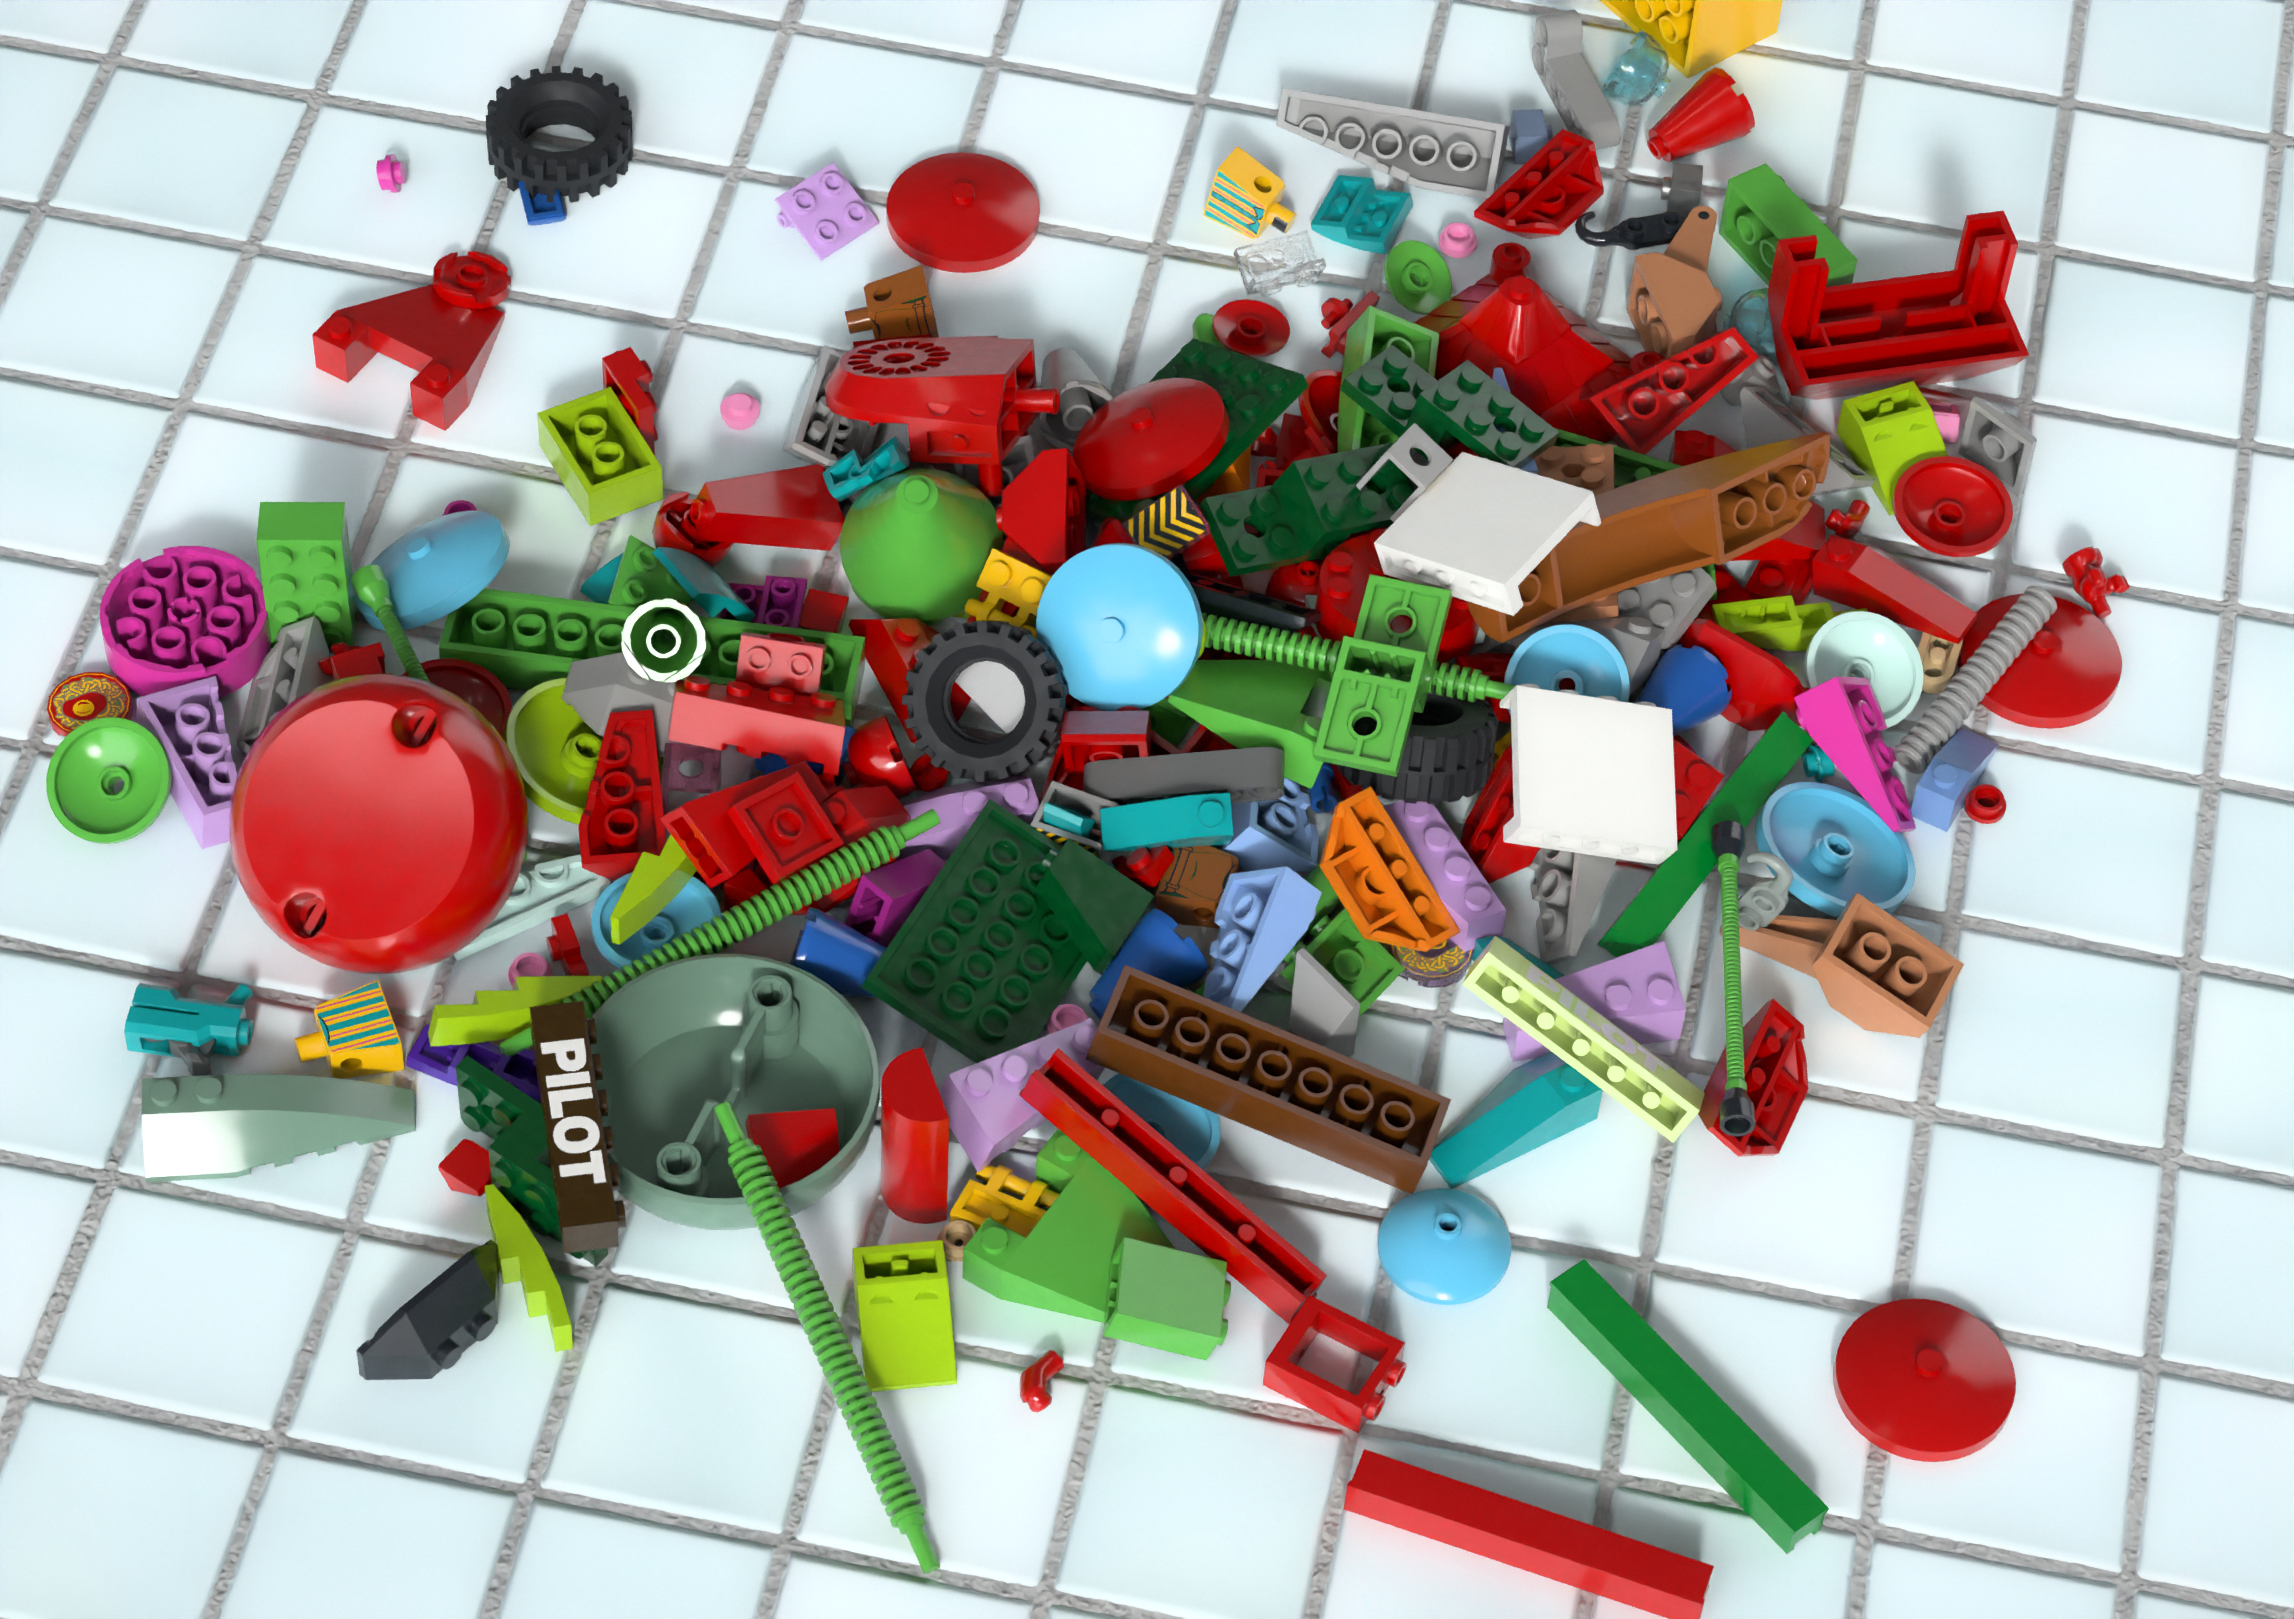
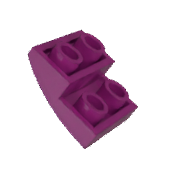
M766 575L764 586L728 583L756 614V617L750 621L751 623L799 628L807 589V579ZM726 608L721 611L720 619L738 621Z

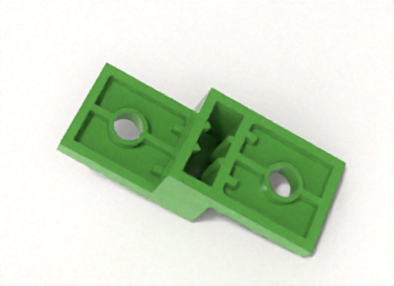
M1369 575L1354 637H1343L1313 752L1315 760L1395 777L1398 776L1414 712L1423 713L1452 600L1451 590ZM1398 615H1406L1413 620L1411 628L1404 633H1395L1389 628L1392 619ZM1372 717L1377 721L1375 731L1366 736L1359 735L1354 731V724L1358 719Z

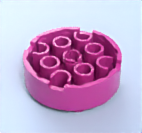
M177 546L163 549V555L144 562L138 558L124 567L113 578L106 588L100 604V624L108 664L115 676L127 688L140 696H146L216 676L219 698H222L250 682L271 649L272 641L268 611L265 608L263 587L255 577V571L236 556L215 548Z

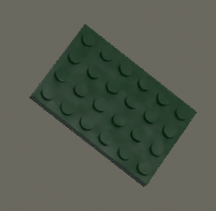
M1193 338L1149 381L1168 378H1188L1206 383L1220 395L1229 415V432L1220 452L1199 474L1176 487L1182 491L1190 505L1309 387L1303 374ZM1086 487V519L1102 524L1105 518L1113 516V518L1118 519L1127 534L1130 535L1124 523L1174 489L1149 498L1119 501L1100 497Z
M989 799L861 987L975 1063L1036 1040L1052 1016L1053 1011L1057 1008L1087 962L1036 889V886L1045 874L1038 869L1052 848L1060 852L1063 847Z

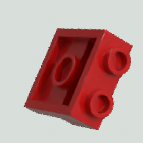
M629 347L602 358L603 388H612L655 455L654 442L658 440V434L654 425L653 415L657 413V407L649 388V383L653 381V375L648 363L644 359L640 360L633 349Z

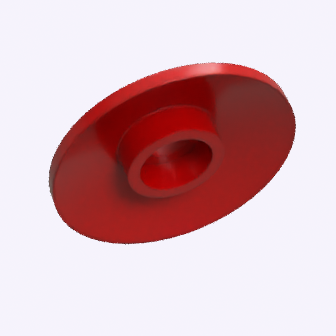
M1243 299L1229 302L1220 307L1213 318L1212 329L1219 343L1228 350L1249 357H1265L1282 350L1289 340L1290 326L1286 317L1275 307L1261 301Z

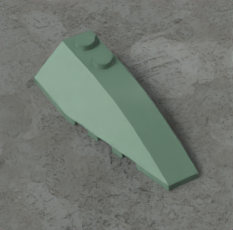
M219 1074L142 1079L141 1118L146 1182L235 1178L251 1174L250 1169L270 1163H274L275 1167L290 1164L293 1157L317 1151L318 1156L336 1152L335 1148L339 1145L355 1141L359 1145L413 1132L415 1131V1091L413 1089L365 1081L287 1074Z

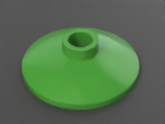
M1415 240L1401 242L1391 249L1385 260L1384 274L1391 294L1400 305L1413 313L1427 315L1449 300L1452 290L1451 275L1445 261L1435 249Z

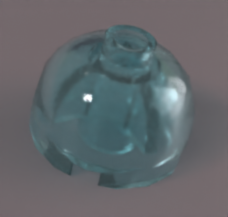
M1642 29L1631 40L1630 44L1633 47L1628 49L1625 54L1623 53L1617 61L1602 90L1606 97L1624 106L1635 107L1645 104L1653 95L1660 98L1671 82V79L1666 76L1670 65L1666 49L1656 38Z
M1768 288L1751 290L1741 295L1732 306L1730 313L1725 315L1723 330L1735 327L1749 346L1767 356L1775 367L1778 365L1775 362L1777 357L1767 297Z

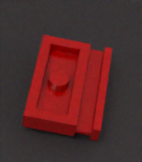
M1812 559L1760 560L1744 590L1754 600L1792 595L1795 606L1804 605L1813 589Z

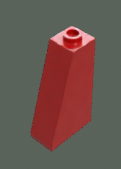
M818 464L705 482L690 507V518L696 526L700 540L831 551L842 531L845 520L837 499L832 496L822 475L825 471L824 466Z
M806 761L688 801L660 818L710 888L733 877L756 858L727 814V811L733 805L796 772H799L819 804L830 796L822 785L819 776L811 770Z

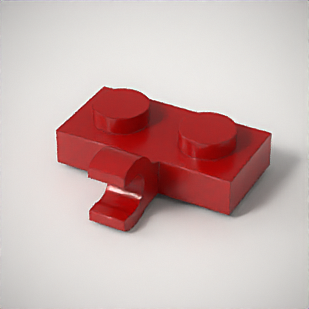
M1284 413L1280 436L1276 435L1268 427L1251 444V455L1274 457L1275 465L1279 468L1308 450L1310 447L1304 432L1307 426L1302 416Z

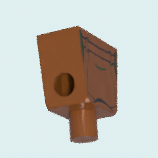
M923 265L866 284L864 293L867 306L845 311L850 334L873 329L875 339L931 334V338L939 337Z
M1212 846L1172 848L1171 853L1175 856V859L1160 880L1155 894L1154 908L1167 914L1177 924L1220 928L1219 925L1214 923L1216 909L1230 874L1239 873L1240 860L1236 856Z

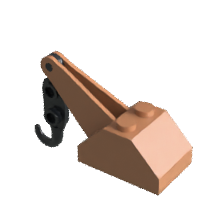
M1697 206L1691 210L1688 217H1682L1676 212L1668 211L1656 215L1629 218L1614 228L1602 232H1593L1586 228V223L1595 218V212L1590 211L1578 217L1575 223L1576 234L1586 244L1595 247L1615 245L1623 246L1628 250H1638L1640 248L1669 244L1663 254L1659 252L1636 255L1634 259L1626 311L1645 351L1657 352L1666 358L1717 333L1716 317L1717 312L1722 309V298L1717 287L1713 288L1707 275L1717 220L1715 210L1708 206Z

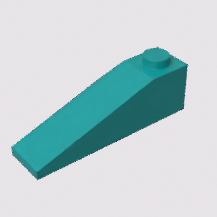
M1548 1052L1513 1069L1433 1148L1429 1161L1448 1186L1454 1189L1596 1120L1603 1090L1556 1054Z

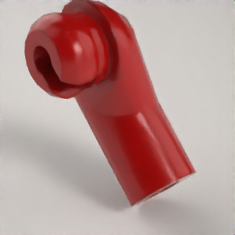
M1053 1350L1045 1353L1025 1369L1020 1376V1398L1023 1403L1027 1402L1032 1412L1038 1413L1051 1404L1052 1396L1046 1391L1047 1381L1064 1368L1062 1359Z

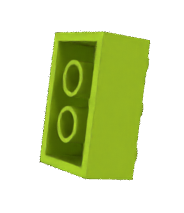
M611 387L537 413L539 446L589 526L663 500L662 466Z

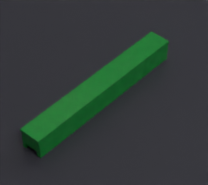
M1782 712L1765 730L1690 825L1684 836L1677 842L1678 850L1655 869L1597 943L1599 947L1605 948L1617 958L1651 946L1658 940L1718 863L1711 850L1712 827L1716 823L1729 820L1735 821L1745 828L1813 741V738L1790 720L1785 712Z
M1585 1259L1550 1281L1551 1290L1547 1308L1786 1554L1794 1550L1795 1544L1810 1533L1815 1535L1821 1530L1825 1513L1828 1512L1829 1508Z

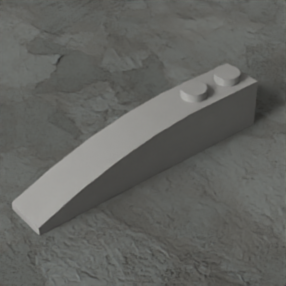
M1282 88L1276 126L1417 188L1481 199L1489 198L1496 191L1504 164L1510 129L1505 124Z

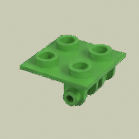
M632 535L628 537L608 604L637 608L642 603L652 599L670 598L689 606L691 596L652 553L656 549Z

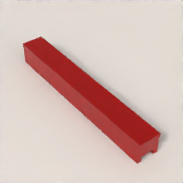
M1058 1048L1039 1070L1036 1069L1030 1075L1026 1086L1019 1093L1020 1097L1212 1259L1227 1262L1226 1272L1290 1325L1309 1295L1317 1297V1291L1327 1277L1322 1270Z
M1366 1449L1363 1450L1352 1481L1349 1480L1347 1484L1344 1510L1668 1619L1701 1618L1705 1597L1709 1588L1708 1584L1714 1568L1713 1565Z

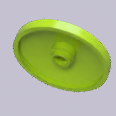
M566 678L554 679L531 688L520 697L507 718L502 738L517 763L524 784L525 795L538 807L551 815L579 825L587 802L590 783L593 780L603 736L597 735L579 717L573 706L567 705L561 699ZM657 756L661 785L664 758ZM665 758V769L667 778L669 760Z

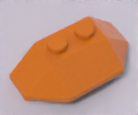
M1371 786L1336 805L1319 866L1363 938L1427 952L1460 933L1456 923Z

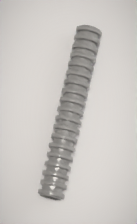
M2031 585L2027 587L2024 594L2018 598L2017 603L2012 605L2010 612L2004 615L2002 621L1998 622L1995 629L1989 633L1988 638L1983 640L1981 647L1975 650L1974 655L1969 657L1967 663L1960 668L1959 673L1954 675L1952 682L1946 685L1944 691L1938 695L1937 700L1931 703L1930 708L1925 710L1923 716L1909 730L1908 735L1902 738L1899 745H1896L1894 753L1901 767L1916 774L1924 772L1926 765L1930 764L1934 756L1941 750V747L1955 734L1956 729L1961 727L1963 720L1969 717L1971 711L1977 707L1978 702H1981L1985 694L1992 689V685L1998 682L2000 676L2006 672L2007 667L2011 666L2014 659L2020 655L2021 650L2027 647L2028 642L2035 637L2036 632L2040 631L2043 624L2049 620L2050 615L2055 613L2057 603L2048 591L2038 586Z

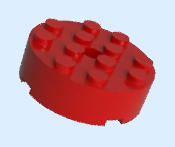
M1374 530L1371 534L1362 535L1340 544L1328 554L1322 563L1315 609L1321 612V620L1316 623V627L1323 640L1325 638L1332 639L1334 645L1336 640L1343 641L1344 636L1354 637L1370 574L1401 580L1383 573L1374 542L1386 530ZM1453 596L1436 661H1439V669L1442 662L1446 663L1456 658V656H1466L1473 648L1478 635L1479 626L1471 615L1466 600ZM1398 615L1392 619L1389 628L1395 633H1404L1411 628L1413 620L1409 616Z

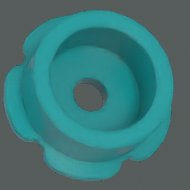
M1811 743L1808 746V752L1802 754L1804 772L1807 777L1815 776L1816 782L1822 783L1823 778L1834 776V763L1819 746Z

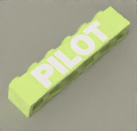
M1494 936L1470 966L1462 985L1671 1142L1678 1138L1700 1111L1705 1094L1702 1090L1497 936Z

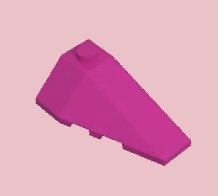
M1834 677L1794 697L1798 706L1796 710L1797 719L1802 728L1809 732L1813 740L1893 832H1910L1915 830L1916 826L1904 785L1896 776H1893L1891 771L1893 763L1897 760L1894 750L1891 747H1887L1883 742L1880 731L1886 729L1887 725L1869 679Z

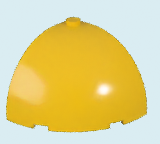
M1783 0L1600 1L1686 78H1690L1776 33Z

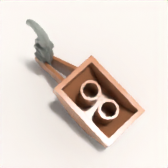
M1754 852L1747 857V862L1750 864L1754 862L1767 864L1776 872L1777 876L1755 881L1738 899L1741 947L1755 951L1818 979L1829 1006L1864 1030L1920 1038L1930 1029L1964 966L1962 962L1859 893H1856L1846 903L1837 920L1779 915L1789 901L1788 892L1793 881L1791 868L1785 861L1771 853ZM1721 926V928H1720V934H1721V936H1723V934H1722V931H1723V930H1722V926Z

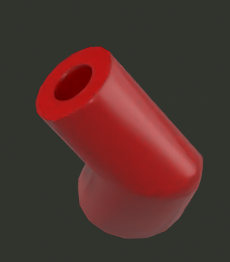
M1853 500L1846 514L1839 509H1832L1825 521V526L1836 531L1835 535L1852 538L1859 532L1870 511V507L1862 500Z

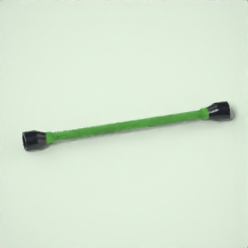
M1727 820L1716 823L1711 829V850L1718 861V870L1721 875L1727 1082L1725 1084V1095L1719 1107L1720 1129L1725 1134L1744 1136L1751 1133L1755 1128V1107L1747 1093V1083L1744 1078L1737 881L1739 860L1745 849V831L1741 824Z

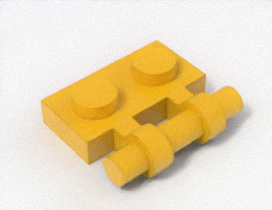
M992 548L976 584L977 587L989 592L985 602L970 598L965 605V612L976 617V621H1004L1018 628L1024 627L1031 631V635L1037 639L1036 628L1032 627V624L1037 616L1043 591L1052 575ZM1005 601L1020 607L1014 618L1001 612Z
M988 1165L979 1173L978 1171L976 1172V1178L987 1182V1184L983 1185L969 1179L950 1211V1222L956 1220L966 1221L973 1225L977 1232L989 1217L1026 1238L1047 1212L1041 1209V1206L1050 1208L1060 1194L1049 1190V1185L1044 1182L1034 1180L1032 1183L1013 1175V1169L1003 1165H998L997 1168ZM1005 1191L1023 1197V1200H1019L1010 1195L1005 1194Z

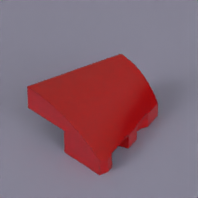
M835 1108L748 1114L745 1123L748 1138L752 1139L755 1145L761 1146L763 1155L768 1161V1166L773 1172L772 1176L775 1177L779 1188L802 1180L819 1170L839 1153Z

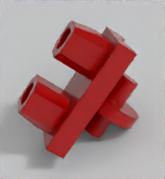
M1371 290L1354 307L1351 300L1347 298L1343 301L1337 298H1329L1323 303L1321 312L1324 319L1321 321V325L1327 330L1330 329L1328 333L1330 341L1322 347L1321 353L1329 359L1337 351L1343 356L1345 355L1347 331L1369 305L1376 308L1380 299L1376 293Z

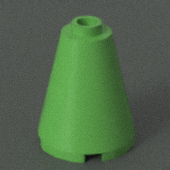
M657 598L642 603L631 612L623 626L621 637L622 651L628 665L641 677L649 680L675 682L688 676L700 664L705 653L706 632L700 617L688 605L675 599Z

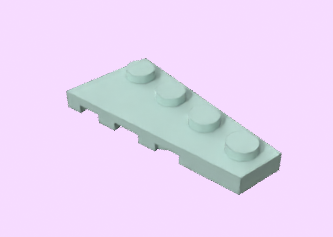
M581 854L536 864L535 870L519 873L508 900L488 927L477 938L453 955L459 961L550 920L552 917L592 901L601 895L610 885V881L608 878L583 869Z

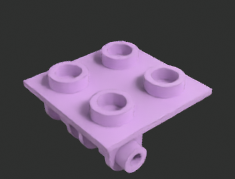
M833 162L775 199L781 208L780 214L777 215V221L783 228L795 227L821 261L879 224L878 220Z

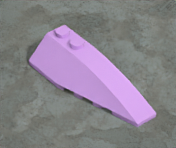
M1017 774L1001 780L972 781L938 788L901 803L911 816V820L930 809H934L940 819V824L905 842L906 847L900 850V855L897 856L896 861L927 849L933 851L944 861L948 860L989 799L1031 826L1040 806L1031 778L1023 774Z

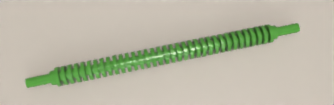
M1201 613L1207 627L1208 636L1205 645L1207 648H1210L1213 644L1214 649L1221 650L1224 645V651L1232 652L1234 648L1235 653L1242 654L1245 649L1246 656H1253L1255 652L1256 658L1263 659L1266 653V660L1273 661L1276 657L1277 662L1284 663L1287 658V664L1295 665L1297 661L1300 667H1305L1308 662V668L1314 670L1319 663V671L1326 672L1329 667L1330 673L1335 672L1342 641L1336 640L1333 646V640L1325 638L1322 645V637L1315 636L1312 641L1311 635L1304 634L1301 640V633L1293 632L1291 636L1289 630H1283L1280 635L1279 628L1273 627L1270 631L1269 626L1262 625L1259 630V624L1251 623L1249 627L1248 622L1241 621L1238 626V620L1230 619L1228 622V619L1225 617H1220L1217 622V616L1209 615L1207 618L1206 613ZM1436 661L1428 693L1432 694L1436 686V695L1443 696L1446 690V696L1454 698L1457 691V699L1465 700L1468 693L1469 702H1475L1476 699L1485 700L1486 697L1502 700L1516 685L1491 681L1490 676L1483 675L1479 669H1474L1471 676V668L1463 667L1460 674V665L1453 664L1450 670V664L1442 662L1439 669V661Z
M930 809L899 827L892 825L888 828L885 826L877 828V832L872 831L867 834V837L859 838L858 843L854 841L848 844V848L842 847L838 850V853L833 852L829 854V860L824 857L819 860V865L815 862L809 865V870L804 868L799 871V875L794 873L789 876V880L787 878L781 880L780 886L774 884L770 886V891L765 889L760 892V896L756 894L750 897V902L748 900L741 902V908L735 905L730 908L731 913L726 910L721 913V918L718 916L711 918V924L706 921L701 924V929L697 926L691 929V934L689 932L682 934V941L676 937L671 940L672 946L669 943H665L661 946L662 952L659 948L651 951L652 957L647 953L641 956L642 962L639 959L632 961V968L627 964L621 967L622 973L619 970L612 972V979L609 975L601 978L602 984L599 981L593 982L591 984L593 991L589 986L581 989L582 995L578 991L571 994L573 1002L583 1001L586 1018H592L595 1012L611 995L631 980L649 970L693 956L714 954L713 951L719 954L724 951L723 946L729 949L733 946V941L736 944L743 941V936L749 938L753 935V931L756 933L762 931L763 925L769 927L773 925V920L775 922L782 920V914L787 917L793 913L792 909L796 912L802 909V904L807 906L812 903V899L817 901L822 898V894L828 895L832 892V889L837 890L841 888L842 884L850 883L851 878L855 880L861 877V873L866 874L871 871V868L879 867L880 862L885 864L890 861V857L896 858L900 855V850L906 847L905 842L940 824L937 813L934 809ZM569 997L561 1000V1003L572 1002ZM531 1027L499 1043L502 1054L504 1052L506 1057L514 1056L518 1052L532 1046Z
M731 1102L721 1103L714 1108V1111L730 1144L728 1148L730 1157L727 1162L732 1168V1173L737 1179L739 1188L742 1189L743 1197L747 1199L746 1204L751 1210L753 1219L756 1220L757 1228L761 1231L760 1235L765 1241V1246L768 1251H771L770 1257L775 1262L776 1270L780 1272L779 1277L784 1283L786 1292L789 1293L788 1297L791 1303L794 1304L795 1312L799 1314L798 1319L803 1325V1330L806 1335H809L807 1339L810 1345L813 1346L814 1354L818 1356L817 1361L823 1367L822 1372L824 1376L828 1377L827 1383L830 1388H833L831 1392L834 1398L837 1399L838 1408L843 1409L841 1414L843 1419L847 1420L848 1430L852 1431V1439L857 1441V1450L862 1452L860 1455L862 1461L867 1463L865 1467L867 1472L871 1474V1481L873 1484H877L875 1490L878 1495H882L880 1501L883 1506H886L885 1512L887 1516L891 1517L890 1523L892 1527L898 1528L900 1534L907 1535L923 1573L933 1572L940 1568L941 1565L923 1528L926 1524L923 1516L926 1513V1509L923 1504H920L921 1498L919 1494L915 1493L916 1487L914 1483L910 1482L912 1478L909 1472H905L907 1467L903 1461H900L902 1456L898 1450H895L897 1445L891 1439L892 1434L890 1430L885 1429L887 1423L884 1418H881L882 1412L880 1408L876 1407L877 1401L872 1396L871 1388L866 1386L868 1383L867 1379L862 1375L863 1371L861 1366L857 1364L856 1355L852 1354L853 1349L851 1344L848 1343L847 1335L842 1333L844 1330L842 1324L838 1322L837 1313L833 1312L832 1302L828 1301L829 1296L824 1290L823 1282L819 1280L820 1276L818 1271L815 1270L813 1260L810 1259L808 1250L804 1249L806 1245L803 1239L800 1238L799 1230L795 1228L796 1223L791 1217L789 1208L786 1207L785 1199L781 1197L782 1192L777 1186L775 1177L772 1176L773 1172L768 1166V1161L763 1155L761 1146L755 1145L752 1139L746 1137Z

